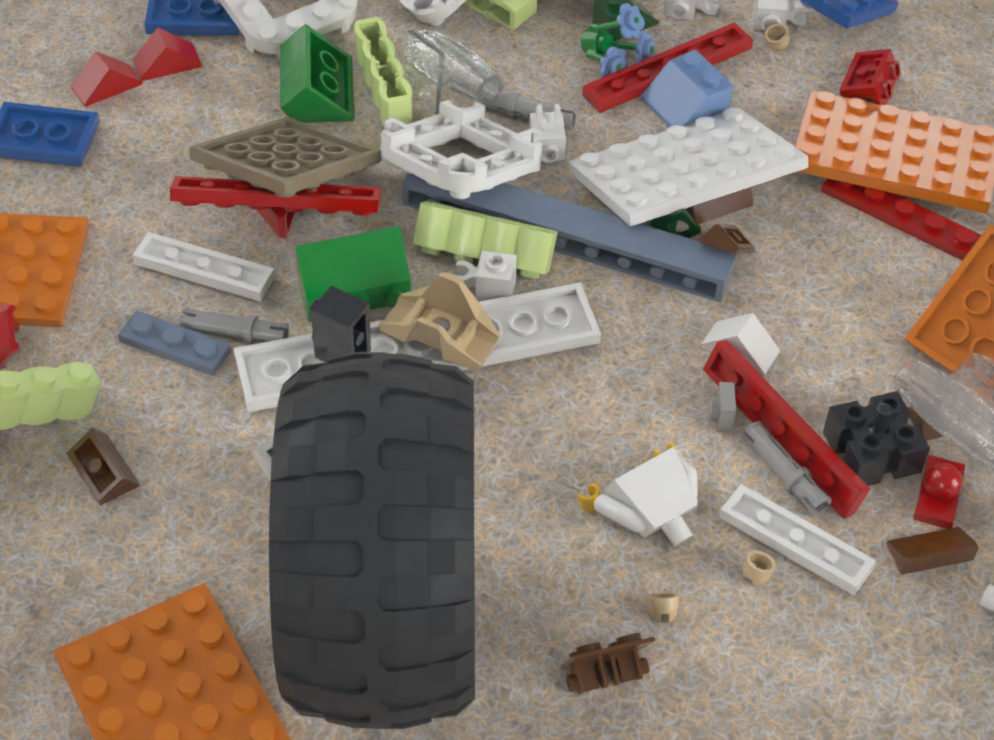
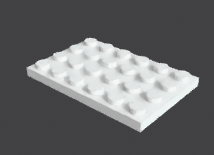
M729 108L718 115L700 117L694 123L686 126H671L667 131L654 135H642L638 140L625 144H614L609 149L600 152L585 153L580 158L568 161L569 171L581 184L629 226H633L673 213L682 208L685 209L808 168V155L740 108Z

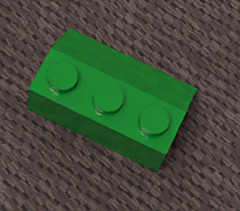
M304 24L280 45V109L287 116L303 123L354 121L352 56L313 28Z
M400 226L295 246L299 293L308 322H312L310 316L312 303L317 297H322L330 286L368 302L369 310L386 306L393 308L400 294L411 291V279Z

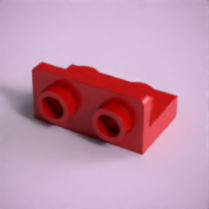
M892 50L856 52L839 89L841 97L850 99L860 98L862 100L873 98L874 104L886 105L888 99L892 98L893 87L901 74L900 64L898 61H895Z

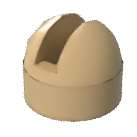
M777 23L766 29L764 35L769 48L774 51H781L789 45L790 33L786 25Z
M756 550L750 551L743 562L742 573L746 580L752 581L753 585H763L772 578L777 565L775 560L767 553Z
M661 592L646 596L648 614L654 621L660 623L661 614H667L668 622L677 616L679 610L678 594Z

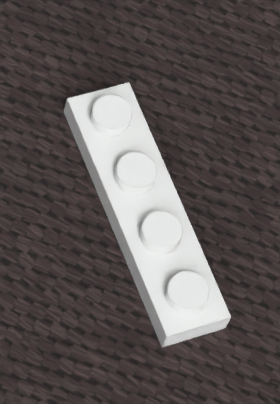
M151 232L146 234L132 255L134 265L261 302L275 279L274 268Z
M742 484L739 485L720 509L719 518L853 596L874 569L875 559Z

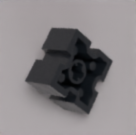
M898 391L870 397L869 404L865 407L860 405L857 400L829 407L823 434L836 454L844 453L843 461L867 486L881 483L885 473L891 472L894 480L922 473L930 451V446L918 425L911 426L907 424L911 413Z

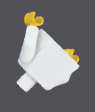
M667 444L666 451L663 453L655 448L652 459L614 479L603 490L605 494L600 495L599 487L594 483L587 486L590 497H585L581 493L577 494L578 503L582 510L586 512L596 511L627 529L638 532L644 538L662 528L672 546L675 547L693 536L682 516L698 505L697 471L677 454L674 444Z

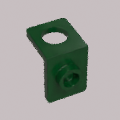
M683 208L651 220L653 228L682 237L690 238L701 233V226ZM683 221L689 228L685 231H676L677 222Z

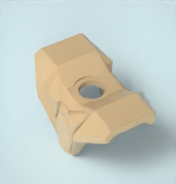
M441 272L428 286L400 294L396 305L384 321L381 320L379 322L380 331L404 343L407 340L420 341L442 351L444 360L475 371H479L501 336L482 305L458 276L449 272ZM445 321L450 325V329L446 332L442 325L434 322Z

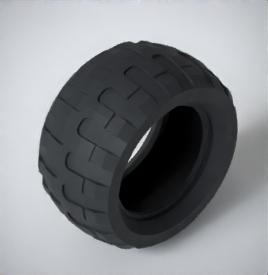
M356 352L331 358L325 363L304 365L282 386L275 419L270 481V618L278 689L281 698L299 715L325 718L326 722L351 728L406 729L431 723L432 719L457 716L475 700L474 380L469 378L457 366L432 363L430 359L407 354Z

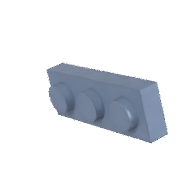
M138 310L134 312L118 334L119 342L212 376L216 374L231 352V345L227 342Z

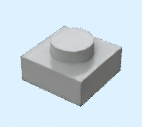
M719 382L717 397L711 396L709 415L710 419L717 420V432H732L736 415L734 382Z

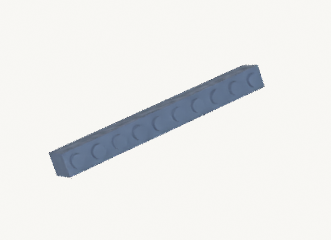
M408 173L402 182V205L419 210L420 203L429 201L558 231L554 248L555 252L720 303L734 273L737 253L725 251L643 224L629 226L619 217L510 184L502 183L490 190L472 192L469 198L457 199L450 195V191L429 185L425 180L414 174Z

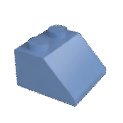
M693 50L671 59L643 92L641 100L668 127L675 125L686 126L694 123L700 117H711L729 109L734 85L700 53Z

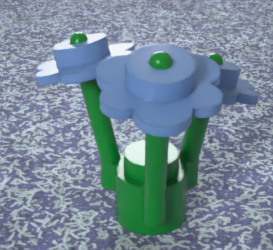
M622 4L617 21L604 24L591 23L589 29H586L581 36V47L586 53V58L600 61V67H602L600 71L601 78L628 67V61L625 59L626 51L624 49L636 50L637 63L652 57L654 54V40L651 39L650 32L642 30L645 22L636 5ZM621 27L620 32L625 39L631 37L634 39L639 38V42L613 41L612 35L605 30Z

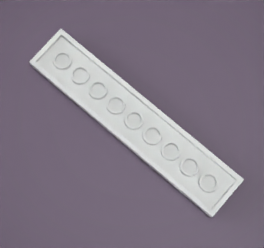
M581 283L479 302L501 335L497 345L481 367L600 344L601 332ZM380 321L370 322L371 352L407 354L430 359L432 363L457 366L461 371L470 369L444 360L442 351L417 340H407L404 343L380 331ZM445 321L434 322L442 325L446 332L450 329V325ZM312 333L233 348L247 412L277 407L282 386L304 365L325 363L315 358Z

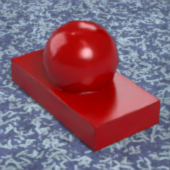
M928 454L913 520L946 529L952 528L966 464Z

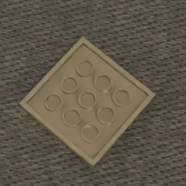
M289 117L189 147L190 160L203 164L204 168L219 170L226 173L230 178L250 182L253 187L266 188L275 192V195L279 197H291L297 191L306 188H317L320 186V183L329 180H340L346 174L363 172L367 170V167L381 163V149Z

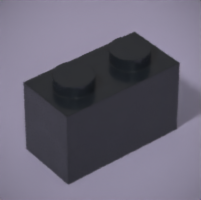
M330 286L322 297H317L310 308L315 358L328 362L331 358L356 352H371L369 303Z

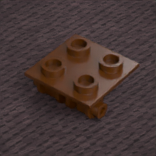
M633 633L616 638V642L608 644V648L602 649L600 642L577 647L575 652L569 653L570 659L560 666L561 670L571 669L572 675L566 676L569 692L578 691V694H583L584 692L599 689L597 676L602 689L607 688L608 682L603 663L607 664L614 686L619 685V676L621 683L643 679V675L649 673V665L645 657L639 658L638 651L653 643L655 637L642 639L640 633Z

